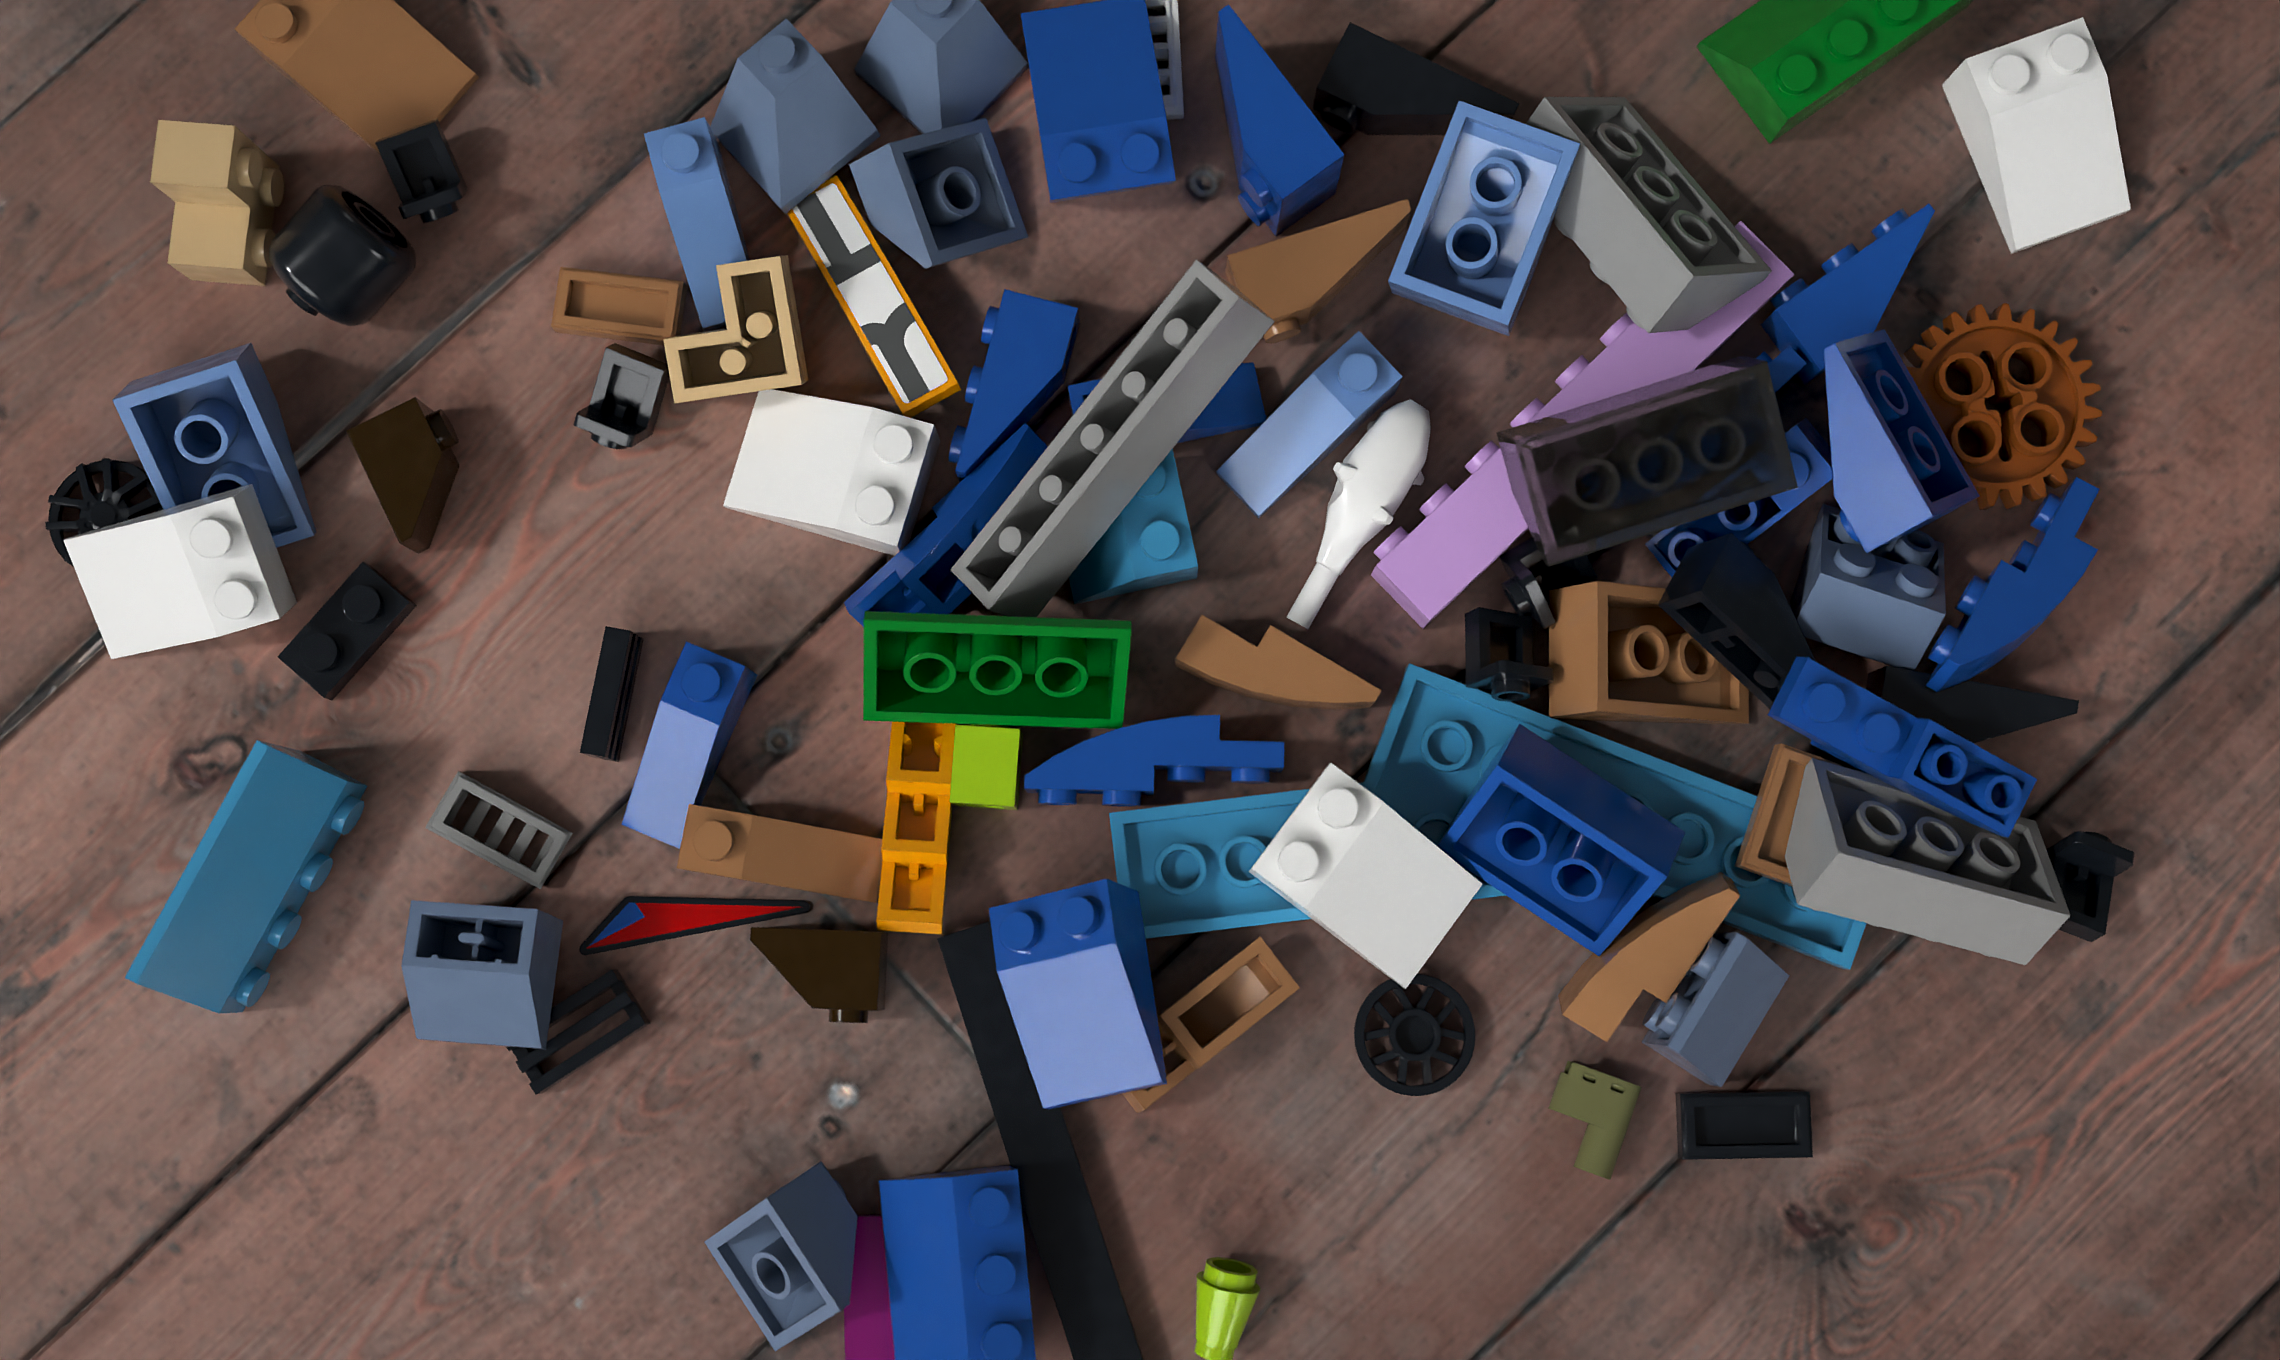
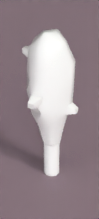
M1411 399L1397 403L1381 412L1375 421L1368 424V431L1344 458L1343 463L1337 462L1333 468L1338 479L1328 503L1325 530L1316 558L1317 563L1287 615L1288 619L1306 629H1309L1338 576L1342 574L1360 549L1386 525L1392 522L1394 513L1406 497L1411 486L1421 485L1425 479L1421 469L1427 458L1431 430L1430 416L1428 410Z

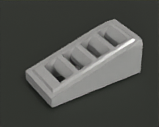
M460 771L457 772L425 827L539 889L542 888L573 834ZM470 792L481 799L461 831L452 826L451 823ZM494 805L503 810V813L488 839L483 843L474 838V835L489 809ZM516 817L526 822L507 856L496 849ZM539 829L549 836L531 868L519 861Z

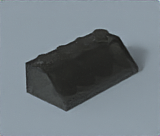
M1738 356L1496 433L1512 493L1542 559L1548 567L1798 488L1768 363L1764 360L1745 356Z

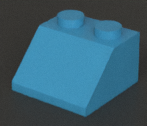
M1173 448L1069 576L1074 604L1197 578L1198 562Z

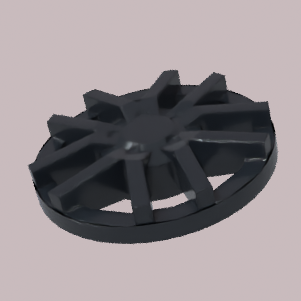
M103 458L101 461L92 462L87 465L81 463L75 467L76 471L61 483L55 495H49L48 503L51 505L48 522H45L56 550L64 561L73 566L63 541L65 540L63 532H78L77 535L164 509L146 471L124 461ZM117 471L129 473L135 478L120 487ZM103 472L104 492L97 493L92 475ZM80 484L83 500L68 498L72 491ZM146 487L152 498L133 506L130 499ZM64 507L81 509L79 520L62 521Z
M1416 974L1409 985L1420 984L1426 987L1414 1007L1402 990L1401 985L1392 979H1388L1368 994L1357 1013L1354 1025V1043L1358 1058L1367 1073L1377 1083L1395 1093L1408 1096H1424L1439 1092L1450 1086L1462 1075L1473 1055L1475 1025L1470 1009L1455 989L1437 978ZM1435 989H1437L1449 1001L1433 1017L1430 1013L1424 1011V1008ZM1390 990L1393 991L1403 1007V1011L1394 1018L1378 1001L1382 995ZM1373 1007L1387 1023L1388 1027L1364 1032L1367 1016ZM1454 1008L1457 1009L1462 1018L1464 1033L1440 1027ZM1388 1036L1391 1049L1370 1058L1366 1050L1365 1041ZM1441 1036L1464 1041L1459 1059L1438 1051ZM1431 1056L1453 1065L1446 1075L1432 1082ZM1398 1057L1396 1081H1392L1375 1067ZM1409 1060L1421 1061L1423 1084L1406 1085L1407 1064Z

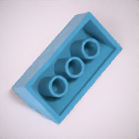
M257 740L125 978L138 985L219 1014L240 1013L244 1011L245 1007L253 1006L262 996L268 985L270 974L266 972V969L277 949H284L292 941L300 927L302 917L297 913L309 891L315 892L328 877L333 865V859L329 855L340 835L348 834L360 819L364 809V801L360 799L367 785L302 751Z

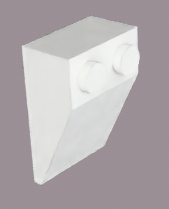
M2083 17L1966 58L1943 83L1942 87L2011 254L2122 215L2131 210L2108 77Z
M774 389L759 391L723 506L895 556L910 543L940 444V438L934 424L878 408Z
M252 484L63 540L111 659L216 638L280 619L297 603Z
M1331 762L1248 871L1405 989L1482 886L1480 881L1386 803Z

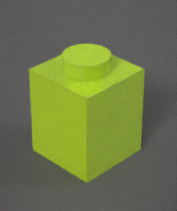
M955 725L950 789L951 804L960 807L1018 810L1023 733L1020 729L1009 728V725Z

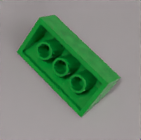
M1760 0L1700 41L1697 48L1770 144L1966 9L1973 0Z
M864 611L863 721L1104 729L1123 728L1132 631L1131 621Z

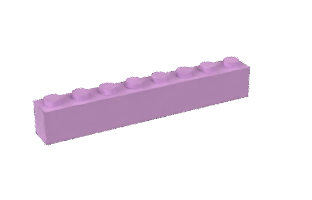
M1742 221L1734 227L1772 270L1764 281L1688 330L1648 333L1645 329L1635 324L1628 314L1625 313L1599 339L1606 348L1591 363L1583 355L1577 358L1555 380V383L1562 389L1546 405L1538 398H1535L1510 423L1517 432L1501 448L1492 440L1487 443L1465 465V468L1472 474L1455 491L1447 483L1444 484L1421 506L1419 510L1426 518L1411 533L1408 534L1400 526L1374 551V554L1381 561L1375 566L1371 576L1422 629L1795 275Z

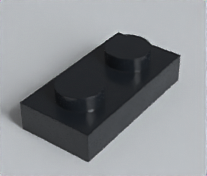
M362 562L278 655V658L323 698L333 700L417 605L371 565Z

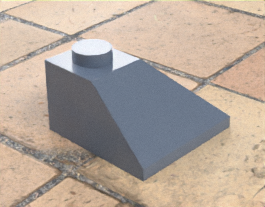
M892 0L854 71L857 76L921 134L978 120L1029 67L1028 62L980 0Z
M787 19L738 57L710 126L716 139L784 214L789 212L881 136L878 129L825 59Z
M986 118L888 143L849 164L870 224L925 269L1028 237Z
M822 1161L704 1241L775 1351L837 1314L850 1304L857 1214L847 1201L842 1186L832 1178Z

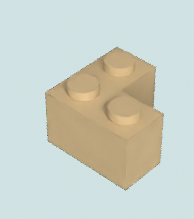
M158 120L150 183L175 201L168 255L169 265L194 281L265 286L267 267L272 266L269 260V248L275 237V233L272 230L274 208L282 203L284 179L279 169L280 166L236 126Z
M788 255L716 265L727 329L663 339L674 403L797 386L809 380Z

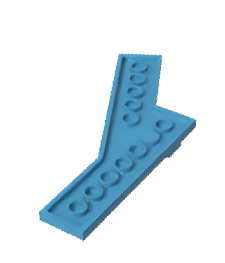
M1409 663L1407 665L1364 781L1359 784L1386 803L1436 846L1489 764L1518 725L1521 724L1686 832L1667 878L1651 896L1664 899L1683 887L1722 872L1733 880L1740 894V897L1722 923L1838 968L1851 969L1867 923L1797 905L1793 887L1735 867L1757 796L1515 703L1495 700L1489 693L1475 688H1468L1465 684ZM1309 789L1109 813L1117 883L1139 891L1145 938L1311 919L1248 872ZM1464 868L1482 883V886L1471 900L1506 896Z

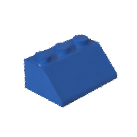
M1519 724L1489 764L1440 839L1437 847L1458 864L1597 956H1600L1667 878L1686 832Z
M1009 1165L878 1180L894 1359L1036 1360L1018 1169Z

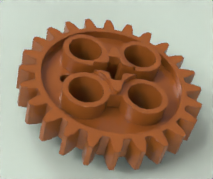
M2003 303L1993 311L1990 320L1983 305L1979 304L1967 312L1966 322L1955 311L1942 320L1944 331L1934 325L1921 334L1925 346L1913 344L1904 352V356L1914 366L1906 368L1980 495L1977 497L1979 509L1987 510L1993 507L1998 499V495L2006 510L2021 505L2023 493L2031 502L2047 496L2045 483L2054 489L2065 485L2069 480L2063 467L2074 470L2083 466L2086 462L2083 455L2075 447H2087L2095 443L2098 438L2091 431L2084 428L2083 424L2098 419L2102 416L2103 412L2095 407L2085 405V398L2100 391L2101 386L2094 383H2082L2079 376L2093 365L2091 360L2072 362L2069 357L2079 341L2076 338H2072L2060 345L2055 342L2053 338L2059 324L2055 320L2040 330L2035 329V310L2031 308L2021 314L2016 321H2012L2008 303ZM1981 353H1985L1989 357L1990 364L1988 368L1986 363L1980 358ZM2010 358L2019 359L2028 367L2030 372L2028 385L2017 382L2011 376L2008 369ZM1947 368H1954L1966 377L1968 382V392L1966 395L1954 393L1948 387L1945 380ZM1988 399L1991 404H2001L2003 414L2000 415L1997 410H1987L1985 400ZM2023 419H2029L2039 426L2042 433L2040 447L2029 444L2023 438L2021 433V422ZM1960 429L1971 431L1978 438L1980 443L1978 457L1966 455L1960 449L1958 444ZM2000 447L2008 455L2007 462L2002 461L1999 457Z

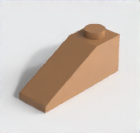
M1408 199L1227 255L1225 273L1228 282L1275 321L1263 335L1265 343L1281 342L1301 332L1300 325L1308 323L1406 228L1412 211Z
M689 804L677 869L878 903L882 869V839Z

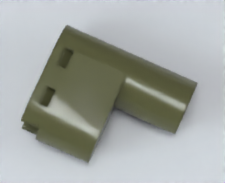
M1567 1061L1564 1072H1561L1548 1109L1588 1123L1574 1167L1610 1180L1642 1087L1578 1063Z

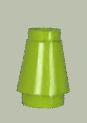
M1212 1257L1206 1260L1204 1271L1197 1273L1196 1345L1194 1351L1200 1357L1208 1360H1233L1234 1351L1238 1346L1261 1290L1260 1286L1255 1283L1258 1271L1253 1266L1230 1258Z

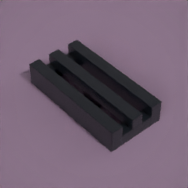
M605 626L580 753L593 758L619 762L644 640L638 637L637 634H633L630 630Z
M618 969L610 970L551 1008L549 1028L609 989H612L616 995L614 999L547 1041L546 1049H535L531 1052L529 1048L506 1046L508 1051H513L518 1060L516 1064L521 1072L526 1073L531 1083L529 1085L535 1095L544 1093L650 1024L649 1019ZM624 1009L630 1018L629 1020L547 1073H544L539 1063Z

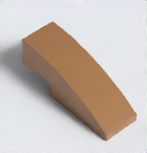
M1201 615L1175 658L1176 667L1214 686L1252 699L1290 707L1328 710L1370 708L1382 691L1271 625L1257 647Z
M1719 872L1683 887L1648 907L1629 921L1600 956L1593 953L1581 965L1559 993L1558 997L1562 1015L1608 1042L1643 989L1666 1003L1740 897L1733 880Z
M1258 937L1157 1015L1167 1084L1122 1093L1136 1113L1146 1110L1300 988L1261 937Z

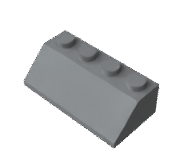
M1544 97L1526 122L1527 125L1580 143L1579 151L1555 214L1554 223L1558 230L1566 237L1572 239L1590 260V268L1600 280L1609 284L1624 302L1630 319L1648 333L1688 330L1764 281L1772 272L1625 97Z
M1814 758L1805 766L1785 852V860L1797 905L2026 965L2071 916L2036 821L2019 816L2009 838L2001 837L1913 797L1867 773Z

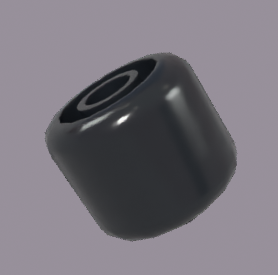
M323 185L316 189L273 238L269 248V260L277 275L287 285L286 293L290 299L311 315L317 316L320 313L332 321L347 326L362 325L368 322L409 277L416 266L415 251L398 228L368 202L353 192L337 185Z

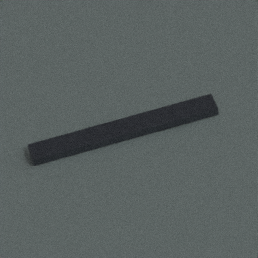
M988 921L937 938L1010 1165L1018 1169L1020 1196L1073 1360H1144L1062 1108L1044 1109L1038 1095L997 973L991 922Z

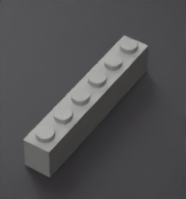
M1196 260L951 568V571L988 610L1003 616L1037 617L1275 321L1235 286Z

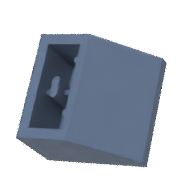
M1823 504L1817 515L1792 595L1791 610L1804 637L1896 668L1915 671L1946 615L1944 543L1935 541L1928 534L1916 530L1866 553L1861 543L1853 540L1844 529L1840 519L1841 509Z
M411 900L401 966L416 1039L546 1049L563 920L539 909Z
M1714 933L1668 1001L1665 1003L1656 998L1643 1020V1025L1649 1028L1642 1043L1704 1083L1722 1087L1789 975L1740 933Z

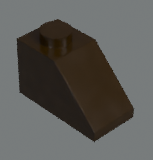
M414 397L346 430L399 543L416 553H420L430 548L460 465L451 449V446L459 443L445 413L441 409L434 412Z
M751 927L750 941L811 1008L829 1009V1022L868 1023V1011L885 1009L888 933Z

